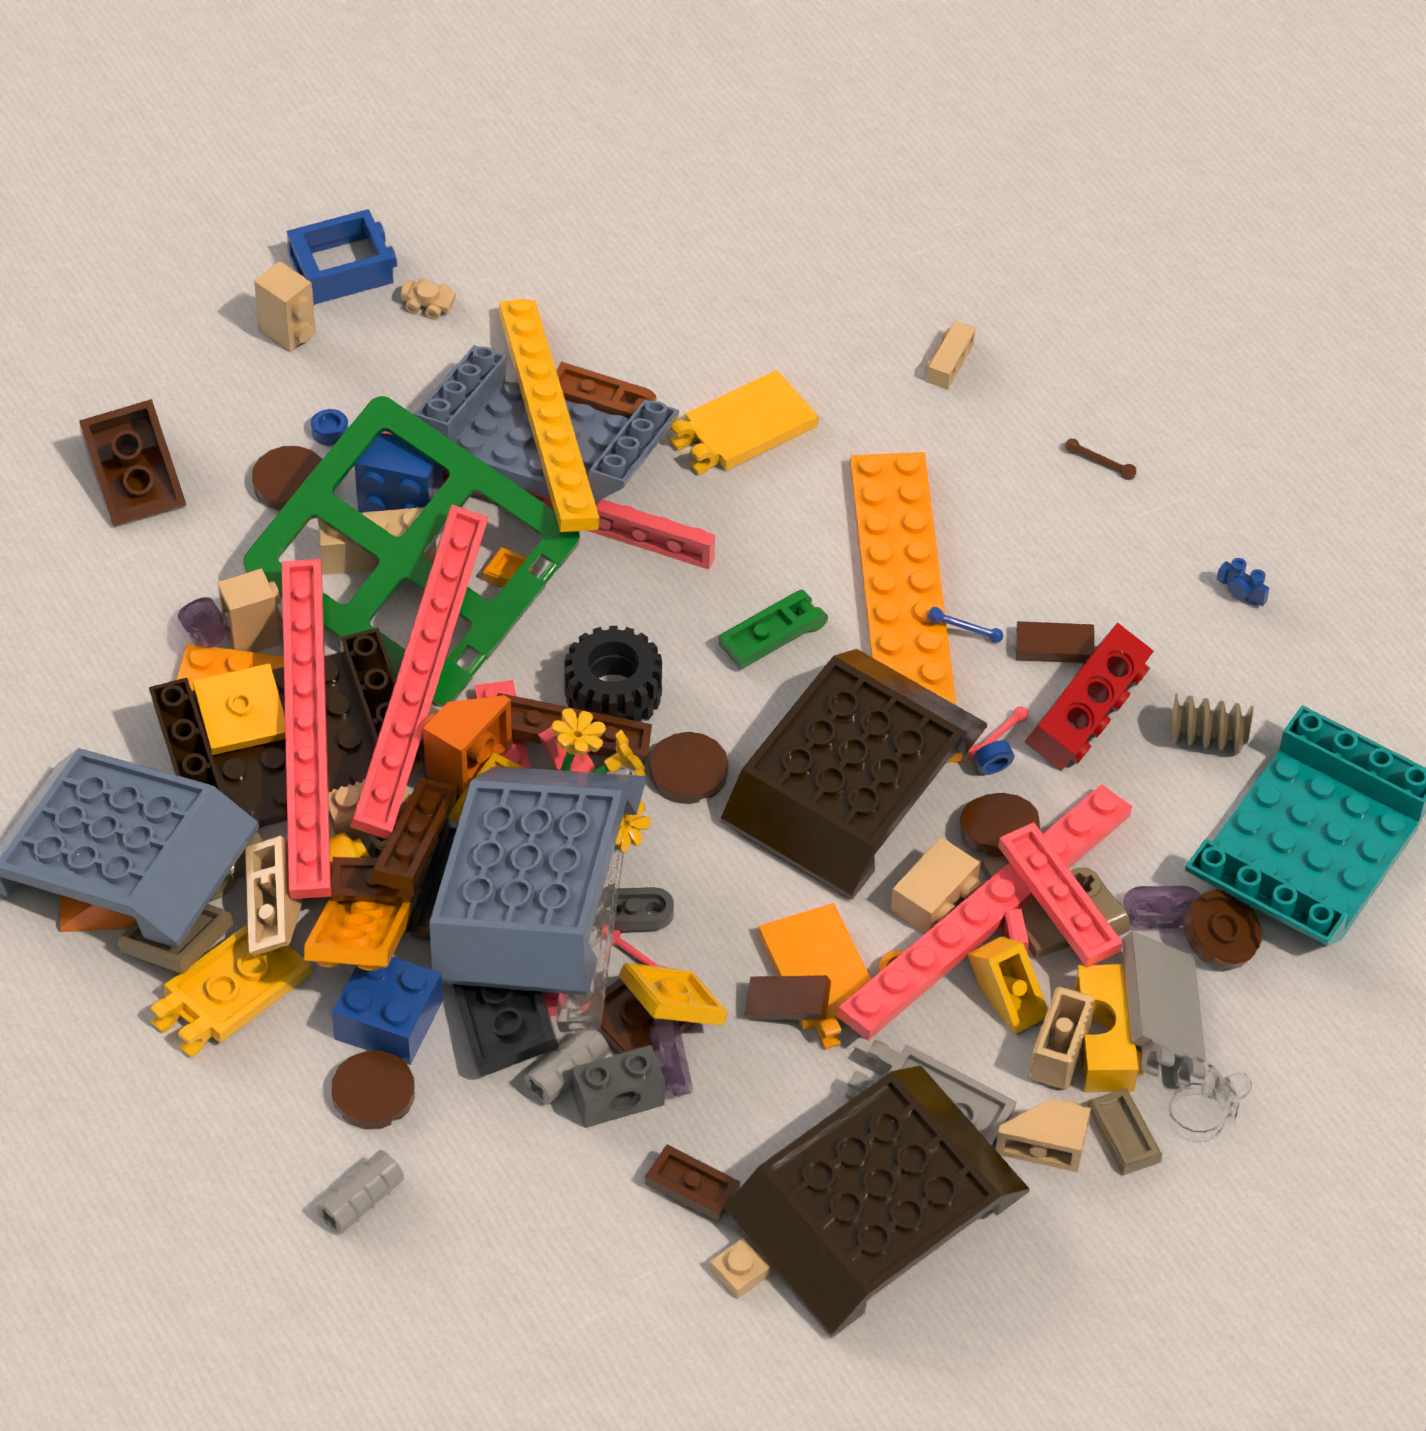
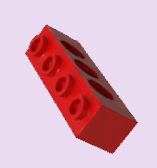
M1117 622L1024 742L1060 771L1071 760L1078 764L1092 746L1087 742L1090 735L1093 734L1098 738L1112 720L1106 715L1112 708L1117 712L1131 695L1126 690L1130 682L1137 686L1150 670V667L1145 663L1154 650ZM1069 721L1072 722V723L1076 726V728L1073 727V726L1069 723Z

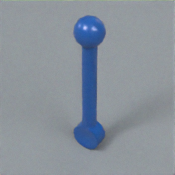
M932 607L927 614L928 620L934 624L942 621L987 636L993 643L1000 642L1004 636L999 628L990 630L945 615L938 607Z

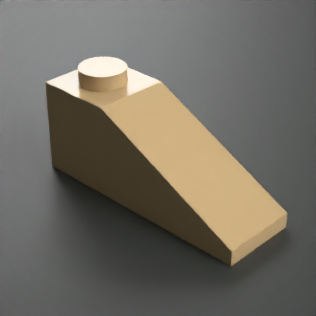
M282 836L245 848L249 953L252 956L290 945L303 903V899L290 898L288 842Z

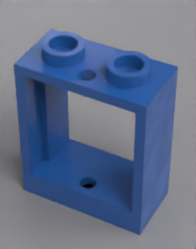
M369 209L286 231L289 258L295 271L312 282L314 305L394 283L393 268L397 267L394 249L392 246L386 247L383 226L380 221H374ZM367 239L375 255L320 271L312 253Z

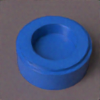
M336 409L321 410L311 419L312 437L322 445H335L348 429L346 415Z
M1000 740L980 748L974 754L973 761L979 773L991 775L1006 769L1013 762L1015 755L1009 743Z

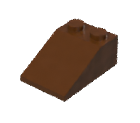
M152 399L79 420L80 433L114 528L186 506V501Z

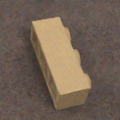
M954 321L952 327L946 329L942 344H938L935 349L933 360L929 359L925 368V372L928 373L927 383L949 389L975 343V327Z

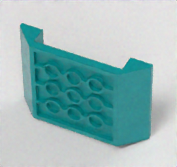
M1301 705L1283 730L1279 751L1214 841L1211 842L1204 839L1186 864L1184 871L1326 946L1337 943L1344 938L1416 833L1426 813V768Z

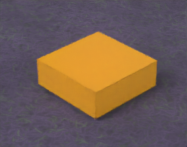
M501 546L483 571V581L503 588L526 560L527 556ZM534 564V566L531 568V570L529 571L530 573H532V572L534 571V569H535V564Z

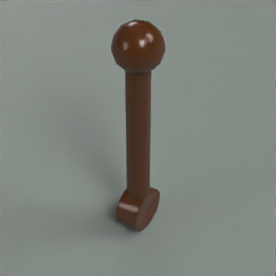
M1074 438L1068 439L1065 443V448L1068 452L1081 453L1121 472V476L1126 480H1132L1136 476L1137 469L1132 464H1119L1079 445L1078 440Z

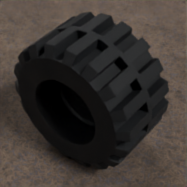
M609 626L608 630H602L601 627L593 629V634L591 635L585 632L579 636V643L573 642L570 645L569 654H566L564 660L567 706L641 722L642 718L649 720L653 716V709H658L662 696L661 654H658V647L654 642L648 643V636L642 632L636 635L634 634V629L626 627L625 630H619L618 626ZM607 675H620L628 679L619 682H607L599 678Z

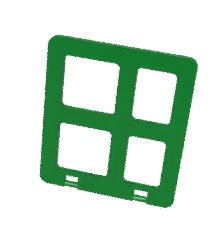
M379 396L373 398L250 547L244 555L243 565L247 573L262 568L268 583L272 581L276 583L280 597L283 599L282 563L279 561V558L313 518L320 519L378 559L379 565L348 603L340 604L323 592L324 628L340 638L374 629L370 624L371 620L402 582L409 581L424 591L433 562L425 557V553L442 533L451 505L462 508L471 495L481 494L542 537L541 541L494 599L487 600L469 587L466 589L459 616L468 621L472 626L444 661L432 700L434 705L443 707L447 702L455 701L473 679L474 674L497 649L546 587L547 582L558 568L560 569L580 542L579 531L560 532L555 512L552 508L392 399ZM382 432H390L450 474L447 481L406 532L399 537L393 536L333 494L336 487ZM542 556L551 563L540 577L537 578L529 571ZM380 632L394 675L397 678L406 649ZM470 648L478 655L465 670L456 663L465 651Z

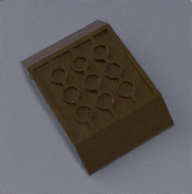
M379 628L340 637L341 652L325 656L329 792H332L333 788L339 790L341 786L355 785L356 781L362 783L366 778L396 682ZM284 667L273 669L272 672L285 715ZM188 678L149 687V693L175 775L213 785L258 821L259 828L288 820L286 739L212 755L194 690L191 691ZM419 746L410 776L423 768L425 764Z
M859 649L833 655L742 768L721 816V822L853 900L875 872L876 852L957 750L966 755L987 728V723Z
M920 1065L889 1072L759 1165L724 1206L723 1211L829 1337L833 1338L865 1314L867 1300L989 1210H992L998 1216L1029 1193L1030 1188Z

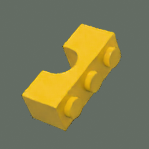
M1124 964L1091 965L1086 968L1085 965H1078L1075 991L1094 998L1092 1022L1099 1023L1109 1030L1104 1034L1084 1036L1081 1055L1084 1092H1115L1127 1088L1129 1092H1134L1137 1075H1144V1072L1141 1069L1142 1050H1136V1044H1133L1131 1039Z

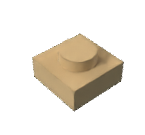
M744 1238L710 1261V1271L736 1299L770 1276L771 1267Z

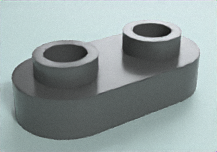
M657 887L606 889L602 891L594 921L602 929L612 931L659 930L668 926L673 920L674 900L669 892ZM615 911L619 915H608V913ZM651 911L659 912L658 914H648Z

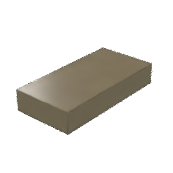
M1127 1088L1088 1101V1108H1091L1090 1114L1122 1175L1161 1163L1162 1153Z

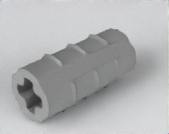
M584 1025L575 1034L568 1036V1039L559 1048L554 1049L544 1060L538 1061V1065L524 1076V1082L535 1098L541 1103L548 1105L560 1094L566 1093V1089L572 1085V1067L603 1059L609 1054V1046L604 1037L594 1027Z
M379 1150L366 1162H362V1166L355 1172L347 1175L340 1185L335 1189H331V1192L317 1203V1211L323 1221L333 1231L342 1234L354 1222H359V1218L369 1209L374 1208L375 1204L385 1195H390V1191L404 1180V1173L399 1164L387 1152Z

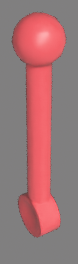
M1023 706L1015 708L1011 718L982 743L973 745L967 752L968 759L974 762L973 756L980 748L995 742L1018 721L1026 720L1028 710Z
M619 930L605 931L604 940L608 945H618L642 964L660 967L624 941Z

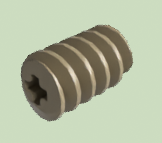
M1176 693L1169 730L1172 743L1176 744L1181 735L1186 734L1188 746H1193L1197 737L1201 736L1203 748L1208 749L1213 739H1217L1219 751H1224L1229 741H1232L1235 753L1239 754L1243 746L1248 744L1254 706H1250L1245 716H1243L1239 703H1235L1230 712L1226 713L1224 701L1219 700L1215 709L1211 710L1209 699L1203 698L1199 707L1195 708L1193 696L1188 695L1183 705H1179Z

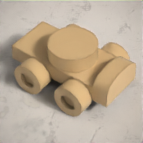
M423 278L419 279L418 282L408 279L400 295L401 300L407 302L405 309L409 313L417 314L421 306L427 307L425 311L426 316L432 320L438 319L441 311L448 313L456 299V293H453L448 285L440 284L438 287L436 283Z

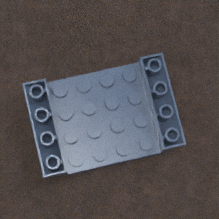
M473 345L414 415L522 489L550 497L519 384L505 381L508 356L495 352L489 347ZM645 399L628 420L621 415H611L586 404H577L565 400L595 503L626 486L678 418V409L668 407L659 401Z
M78 748L55 766L0 843V895L9 897L18 882L133 916L144 938L179 948L260 826L258 821L213 785Z
M493 766L471 780L429 922L432 970L442 973V983L588 996L598 960L588 943L623 814L637 815L646 782L644 776Z

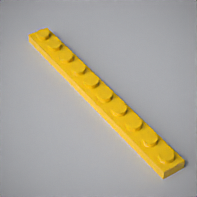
M518 298L512 301H499L500 320L560 532L598 530V511L536 300Z

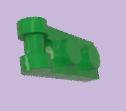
M798 590L720 634L719 646L742 670L806 632L818 631L828 621V615L820 607H814L811 604L812 598L804 590Z

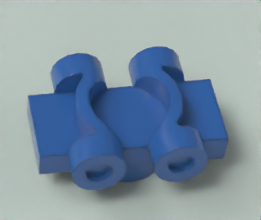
M1235 558L1231 564L1225 561L1220 566L1216 579L1223 584H1227V589L1236 598L1246 599L1251 605L1259 604L1263 607L1267 602L1270 587L1264 584L1265 572L1255 569L1248 575L1245 573L1247 563L1244 559Z

